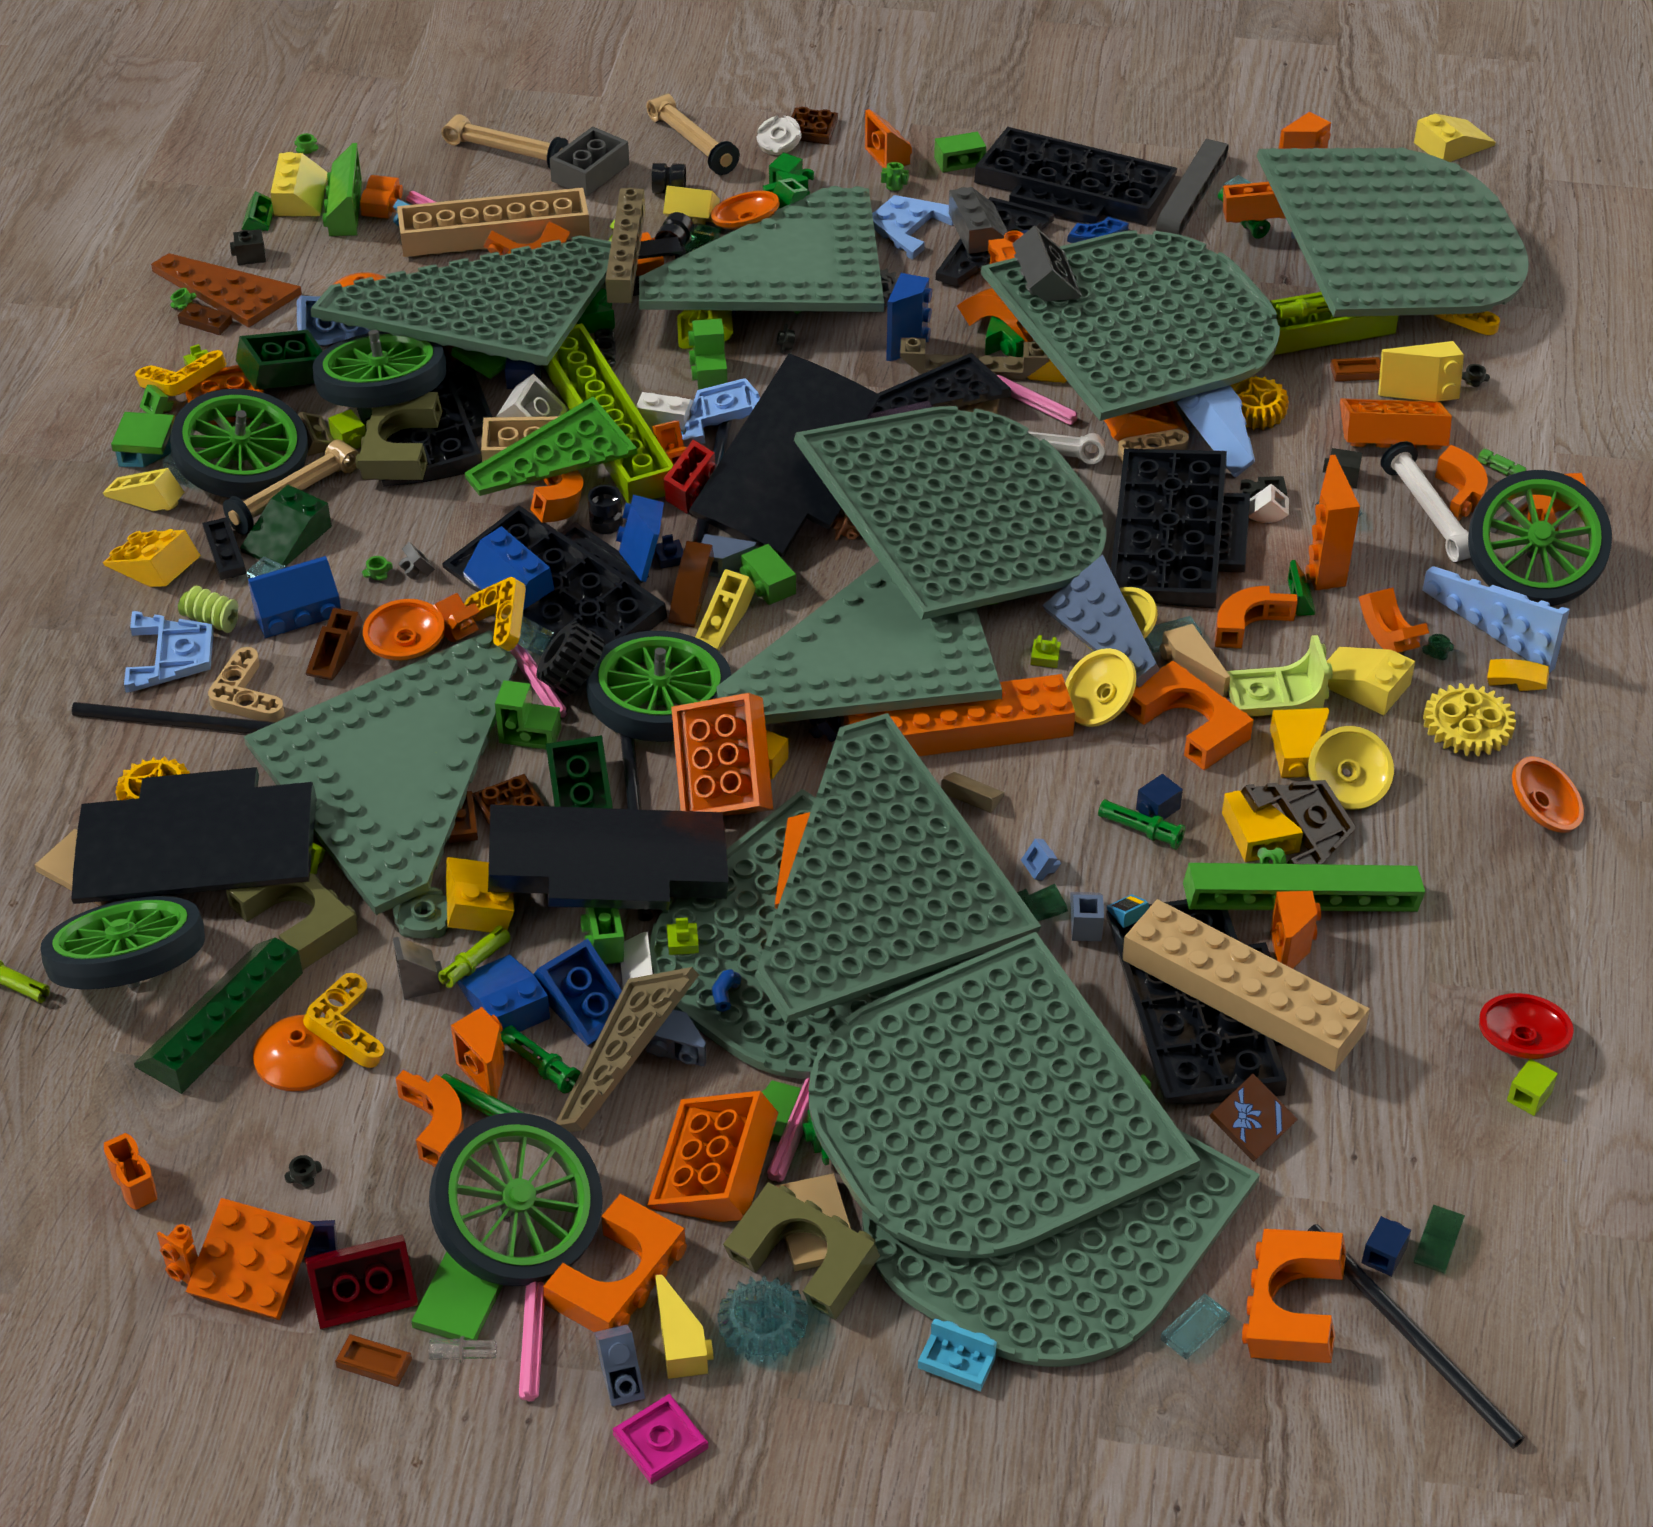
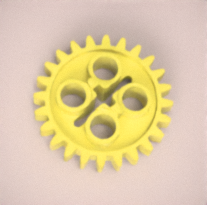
M1459 683L1458 689L1448 685L1447 691L1440 688L1438 695L1432 693L1431 699L1426 702L1423 719H1425L1424 727L1428 728L1427 734L1435 735V743L1443 741V748L1446 749L1452 746L1454 747V753H1457L1460 749L1464 750L1465 756H1468L1470 751H1474L1478 757L1482 750L1491 755L1492 748L1500 751L1502 745H1508V741L1512 739L1515 729V712L1510 711L1511 704H1503V696L1494 697V690L1486 693L1485 686L1476 690L1474 684H1470L1469 688H1465L1462 683Z

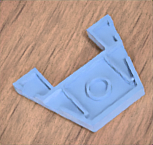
M897 195L891 197L872 213L874 230L885 239L890 238L894 242V246L898 250L903 249L906 251V256L912 260L925 249V242L911 235L928 220L934 218L948 225H954L948 214L949 205Z
M746 378L697 390L690 410L692 415L690 420H687L685 425L686 432L682 435L685 447H688L692 440L700 444L706 443L703 430L705 426H717L722 422L743 419L750 415L760 396Z
M132 611L130 625L132 636L158 634L155 666L126 667L124 679L126 693L211 670L214 635L212 624L179 619L178 622L165 620L162 615L155 614L151 618L143 616L142 612Z

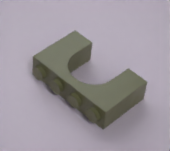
M428 392L413 400L395 405L372 408L371 419H368L366 424V435L361 439L360 454L356 455V467L360 469L363 480H423L428 463L423 443H391L386 441V439L393 433L407 428H438L442 414L438 392Z
M313 873L310 874L309 882L226 889L229 906L246 922L273 905L284 901H300L313 907V910L305 919L279 935V940L298 949L302 970L358 934L356 924L358 918L353 908L349 905L345 906L340 902L335 892L331 889L327 890L322 886L317 876Z
M768 1182L723 1245L728 1256L756 1273L774 1247L783 1238L799 1232L820 1236L827 1242V1254L819 1269L804 1288L803 1293L810 1306L836 1320L879 1259L880 1255L875 1245L876 1241L871 1235L862 1230L857 1233L850 1229L849 1225L836 1215L829 1217L822 1213V1209L812 1201L806 1200V1202L797 1199L794 1192L783 1185H780L778 1188Z

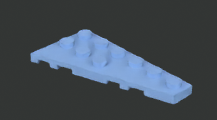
M1435 566L1426 571L1422 591L1526 660L1548 666L1549 673L1555 669L1570 609L1564 607L1556 609L1550 607L1549 602L1542 600L1537 603L1529 600L1527 595L1495 585L1487 587L1481 585L1479 580L1471 579L1468 581L1462 579L1457 573Z

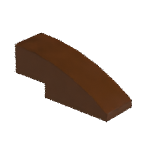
M686 541L668 619L670 624L695 628L708 588V575L714 560L713 545Z
M339 608L332 609L327 626H322L306 670L307 676L333 680L348 659L363 625L359 612Z

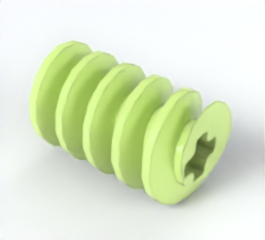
M198 585L193 586L190 591H186L181 596L178 602L180 615L187 616L198 622L212 624L214 628L223 630L226 633H230L237 624L238 602L235 599L229 600L227 596H220L216 592L211 593L209 589H202Z

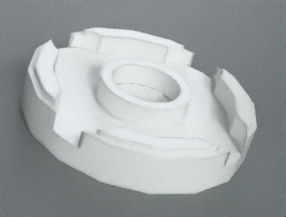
M778 116L771 117L764 121L757 131L758 145L763 152L769 155L787 153L793 150L801 139L800 126L790 116H784V118H778Z

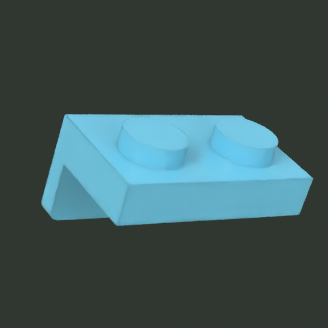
M934 1319L931 1324V1335L918 1360V1369L981 1392L996 1358L997 1342L983 1333H974L960 1328L953 1322Z

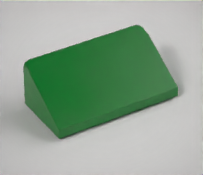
M257 191L254 192L248 203L242 230H269L273 216L271 198Z
M1291 560L1287 581L1290 594H1297L1295 614L1297 616L1315 615L1316 612L1308 579L1296 560Z

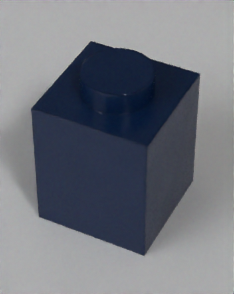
M506 358L505 377L507 389H514L516 385L532 374L538 379H542V365Z
M1162 773L1138 790L1136 810L1152 818L1157 815L1161 816L1165 820L1181 808L1183 789Z
M1381 1216L1365 1245L1361 1263L1392 1277L1407 1249L1411 1229L1404 1227L1397 1221H1391Z

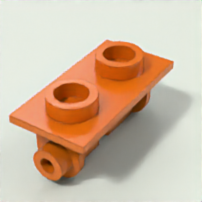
M179 1224L168 1236L161 1232H158L157 1236L161 1247L160 1252L166 1264L165 1270L167 1274L175 1281L180 1282L182 1280L188 1284L198 1260L195 1245L192 1244L194 1240L191 1228L184 1224Z

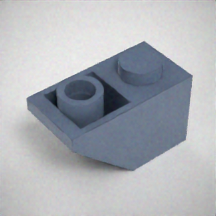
M705 534L701 542L713 545L714 560L708 576L718 578L722 577L725 569L740 572L741 555L756 549V542Z
M1070 892L1072 941H1102L1104 924L1103 895L1092 892Z
M673 1009L647 1044L646 1053L705 1067L706 1043L686 1012Z
M628 1325L594 1332L600 1365L611 1406L645 1399L633 1335Z

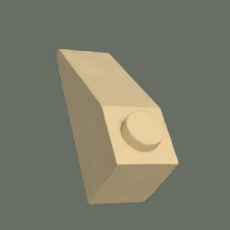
M1193 624L1163 632L1160 653L1164 660H1167L1169 663L1175 661L1222 697L1228 696L1230 675Z

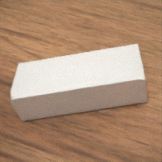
M648 932L640 933L624 941V962H620L623 988L628 979L653 974Z

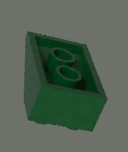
M286 485L270 499L241 545V552L279 570L285 568L332 527L328 503L295 487Z
M602 735L546 743L555 807L613 809Z

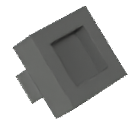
M408 542L402 548L407 557L399 562V566L405 570L404 573L411 579L416 577L419 571L428 576L435 570L426 556L413 544Z

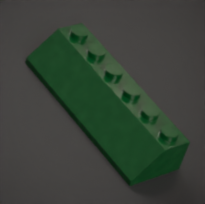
M275 937L256 944L134 1063L135 1068L182 1094L303 974L298 949Z

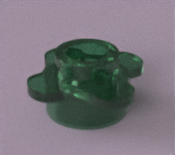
M1434 634L1429 637L1428 644L1422 647V652L1438 660H1446L1449 651H1453L1454 645L1447 636Z

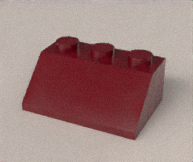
M403 1234L305 1258L320 1329L419 1305Z

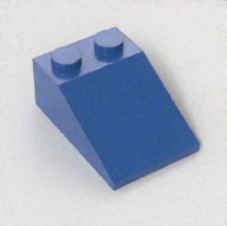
M633 495L631 504H625L622 518L626 519L625 527L619 526L616 541L620 542L619 553L638 578L646 582L660 533L664 502Z
M587 938L542 965L534 973V976L548 995L549 1006L586 1046L598 1039L622 992V989Z
M510 954L476 968L473 974L464 976L457 982L474 1011L483 1007L490 1016L495 1015L498 1018L503 1030L512 1025L521 1032L550 1019L548 995L534 974Z

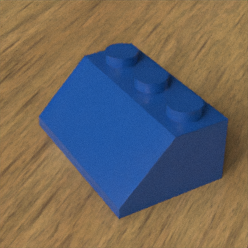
M905 273L900 274L887 303L886 361H894L901 358V338L926 339L925 342H929L931 328H928V323L932 314V309L928 308V303H930L932 298L929 278Z
M502 526L479 541L463 571L464 576L480 590L508 577H514L525 584L526 589L523 610L554 590L550 567Z
M326 556L248 579L255 619L264 638L328 620L333 608L341 609L339 594Z

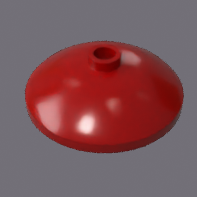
M1510 993L1494 997L1484 1004L1479 1015V1028L1483 1036L1498 1050L1517 1058L1539 1060L1553 1057L1566 1050L1572 1041L1573 1023L1566 1012L1553 1002L1535 995Z

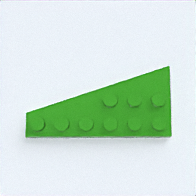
M591 397L465 472V478L478 495L482 496L638 453L636 446L598 401Z

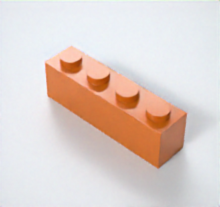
M1269 182L1223 186V212L1226 222L1239 223L1247 220L1262 221L1269 218H1286Z

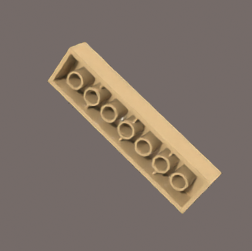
M583 188L397 206L403 257H417L419 255L456 251L464 252L476 249L486 250L487 248L483 246L491 231L516 243L530 244L540 238L549 221L570 231L567 240H572V237L580 235L590 237L589 214Z
M1158 899L1124 937V961L1334 1072L1366 1032L1370 1008Z

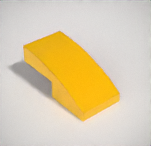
M1491 659L1487 679L1489 686L1517 683L1519 691L1547 689L1549 667L1525 660Z

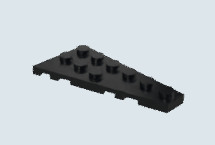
M989 197L1008 232L1030 230L1033 226L1042 230L1054 221V213ZM960 238L936 271L935 280L949 285H960L981 271L982 266L990 264L989 251L968 254Z
M969 353L878 393L880 394L878 404L869 419L931 407H962L1010 397L1011 388L973 353Z

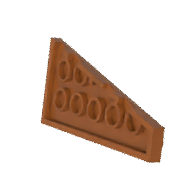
M170 253L151 264L152 271L180 288H187L190 294L195 293L197 298L217 310L232 314L233 319L248 328L302 294L301 286Z

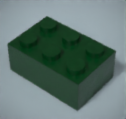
M309 330L239 336L235 361L255 390L304 384L311 385L315 383L313 363L323 350Z

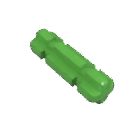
M1483 449L1479 453L1478 461L1486 466L1490 464V468L1507 476L1527 470L1526 467L1520 464L1514 465L1515 462L1499 454L1493 455L1494 452L1488 449Z

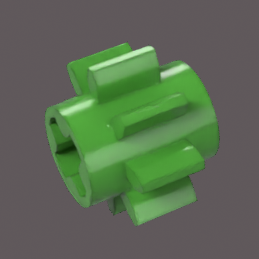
M891 162L887 164V168H882L881 183H886L887 189L897 191L901 190L903 185H907L909 170H904L903 164Z

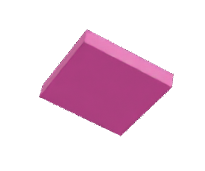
M670 1394L612 1429L613 1436L650 1484L658 1481L708 1449V1441Z

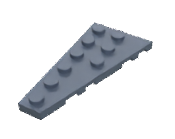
M1103 554L1042 605L1050 616L1093 651L1111 648L1119 650L1129 657L1136 670V686H1142L1160 670Z

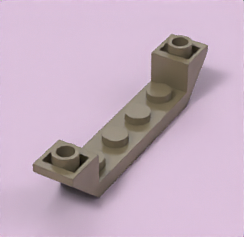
M915 337L901 338L900 357L920 374L965 356L925 354L926 339ZM1035 341L1024 342L1023 357L976 356L993 373L1009 380H1024L1049 360L1048 356Z

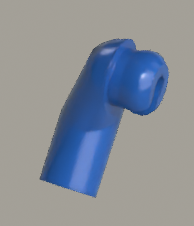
M732 969L723 971L712 986L715 1006L719 1012L730 1009L731 1003L728 991L730 987L734 989L738 987L737 984H741V975Z

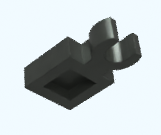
M1284 476L1258 477L1257 482L1244 479L1240 483V490H1243L1242 493L1250 494V498L1270 484L1287 496Z

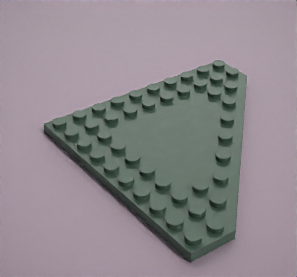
M839 186L822 188L791 205L778 209L770 218H765L758 223L747 224L639 276V309L884 312V297L869 188L860 186L853 188H841Z
M580 235L572 237V241L566 243L555 240L542 243L541 247L536 249L525 246L511 249V254L500 256L498 252L480 255V260L471 262L467 258L449 261V266L438 268L436 264L419 267L418 272L406 274L405 271L386 274V279L374 281L373 277L354 280V285L342 287L340 283L330 285L312 306L311 316L320 318L323 321L340 322L347 326H359L368 330L388 332L394 336H407L418 341L426 340L436 342L442 346L450 345L460 347L466 351L474 350L491 356L498 355L508 357L511 360L532 362L535 365L547 366L605 283L611 241Z
M880 561L716 687L717 698L751 693L762 697L765 724L1002 699L1001 684L977 609L972 608L921 620Z
M491 630L244 736L245 745L276 785L313 782L317 797L314 835L375 915L429 891L434 870L440 864L444 854L443 848L446 841L450 839L451 832L455 826V818L458 811L462 809L466 799L467 788L474 779L478 769L479 758L484 754L488 744L491 728H494L496 724L495 701L503 680L511 681L512 676H515L518 669L515 657L509 651H505L494 644V634Z
M888 713L839 728L755 973L756 979L785 1023L1001 947L1033 932L1038 933L1041 928L1039 922Z

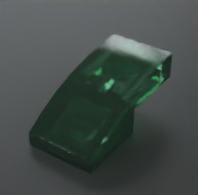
M699 224L692 231L691 241L685 246L686 254L718 239L722 228Z
M1055 884L1030 895L1027 889L1017 892L1037 921L1068 912L1067 905Z
M1433 1204L1414 1258V1263L1445 1274L1465 1215Z

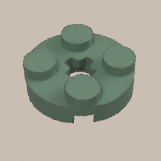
M430 886L429 891L393 907L394 921L399 928V933L403 937L440 938L447 932V897L443 895L442 890ZM422 910H428V914L419 915Z

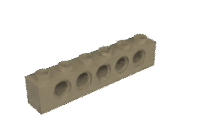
M620 188L605 279L607 303H632L645 218L644 189Z

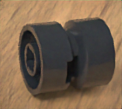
M653 163L652 193H666L667 186L686 188V164L673 163L671 167H668L666 163Z
M673 212L667 216L655 239L678 237L680 246L685 247L694 232V224L687 215Z
M599 485L592 488L587 495L591 529L599 534L617 532L619 526L623 525L621 492L618 488L611 485Z

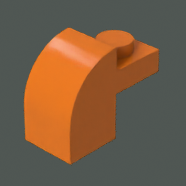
M677 420L652 426L654 436L673 465L687 448L683 444L680 424Z
M458 593L433 605L441 612L444 618V636L449 641L456 642L479 630L474 621L480 613L475 603L466 607Z

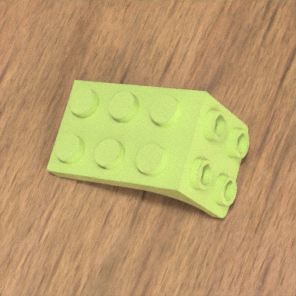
M1312 635L1307 653L1291 665L1227 671L1230 675L1228 693L1231 703L1250 717L1272 715L1273 710L1323 708L1325 699L1329 698L1328 680H1331L1333 675L1332 665L1326 661L1325 644L1320 643L1318 635Z

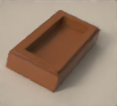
M1380 357L1331 359L1330 367L1335 382L1379 380Z
M349 1334L335 1363L336 1368L398 1387L412 1361V1356L410 1352Z

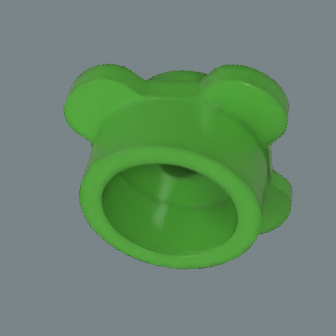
M308 133L297 136L294 144L297 146L296 152L309 154L317 151L318 145L315 144L317 139Z
M187 288L175 291L170 297L172 300L171 308L177 307L179 310H183L190 302L193 303L192 300L196 298V294H190Z
M373 556L366 561V569L362 571V575L365 578L371 577L374 580L382 581L387 579V573L393 568V565L382 556Z
M1262 847L1257 852L1260 864H1270V859L1273 860V864H1286L1285 853L1279 847L1274 850Z

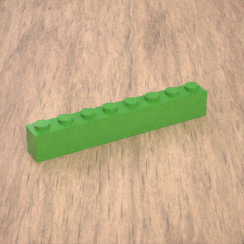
M1189 863L1183 880L1189 909L1274 910L1277 892L1313 891L1315 903H1320L1321 911L1418 912L1425 895L1418 867L1404 865Z

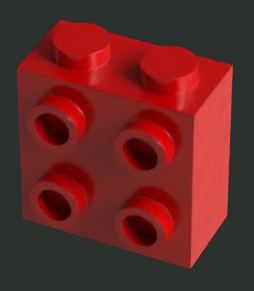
M695 440L691 441L663 479L667 502L686 514L689 512L692 504L716 468L715 452Z

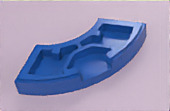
M1107 217L1104 221L1095 224L1077 223L1068 234L1067 242L1075 243L1107 234L1128 231L1129 223Z

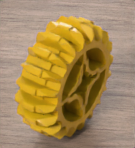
M1255 375L1230 385L1242 401L1241 409L1246 419V427L1252 428L1253 431L1255 428H1260L1264 431L1266 426L1273 428L1274 424H1280L1281 420L1285 419L1289 405L1287 390L1282 388V384H1276L1275 379L1267 380L1266 376L1260 378Z
M154 756L150 761L142 759L141 764L138 765L131 763V770H123L122 777L118 778L115 791L117 800L139 798L142 778L190 774V771L187 770L184 763L179 764L176 759L169 761L165 756L161 760H156Z

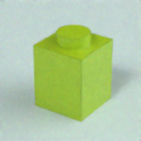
M351 409L328 418L333 440L340 439L354 449L361 447V439L366 435L365 425Z
M1529 1059L1512 1081L1507 1101L1535 1116L1552 1094L1558 1073L1533 1059Z

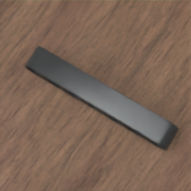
M1205 139L1161 211L1157 220L1156 231L1182 235L1227 158L1229 144Z

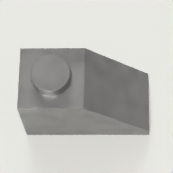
M394 937L393 944L404 999L440 992L438 973L442 970L440 961H434L432 950L401 937Z

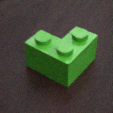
M722 319L692 321L693 331H688L689 346H693V350L689 351L690 365H695L691 366L692 381L697 380L698 390L727 383Z
M503 680L495 701L499 743L546 750V743L557 742L562 728L560 707L533 704L531 684Z

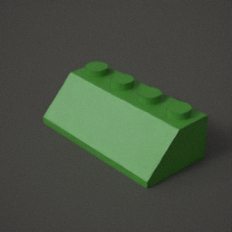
M352 143L332 163L331 172L327 173L328 186H326L327 199L324 200L325 213H323V225L328 227L329 236L357 235L362 175L357 143Z

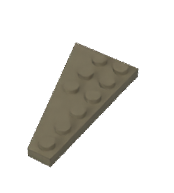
M693 967L627 980L555 1123L569 1132L584 1130L697 979L699 974Z

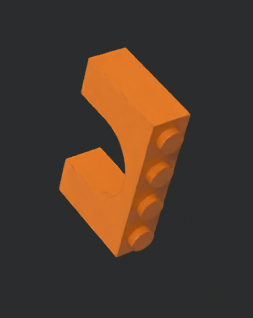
M1171 661L1162 667L1142 686H1136L1130 702L1124 709V711L1143 725L1173 708H1189L1203 714L1208 719V722L1186 736L1184 756L1204 771L1249 741L1254 721L1247 713L1241 711L1229 702L1227 698L1222 697L1175 661Z
M622 1194L618 1195L601 1216L603 1235L633 1251L641 1260L637 1269L624 1279L613 1282H601L562 1263L543 1286L546 1306L593 1332L628 1325L630 1316L637 1308H642L647 1302L650 1291L656 1285L655 1275H663L666 1278L670 1266L675 1260L679 1261L687 1249L685 1228Z
M1264 1229L1262 1242L1256 1243L1255 1255L1256 1261H1258V1268H1253L1251 1273V1286L1254 1288L1253 1296H1248L1247 1315L1250 1318L1249 1324H1243V1344H1248L1251 1358L1332 1363L1335 1341L1332 1315L1289 1312L1276 1305L1273 1299L1282 1286L1296 1279L1321 1278L1343 1280L1346 1260L1343 1233Z

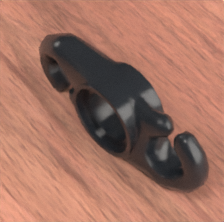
M607 328L598 329L594 332V342L604 358L611 360L607 363L612 368L616 365L615 333ZM609 347L610 349L602 350L600 348Z

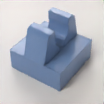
M1035 838L1021 859L1034 880H1043L1047 874L1055 873L1061 865L1060 860H1057L1054 852L1049 848L1044 839Z

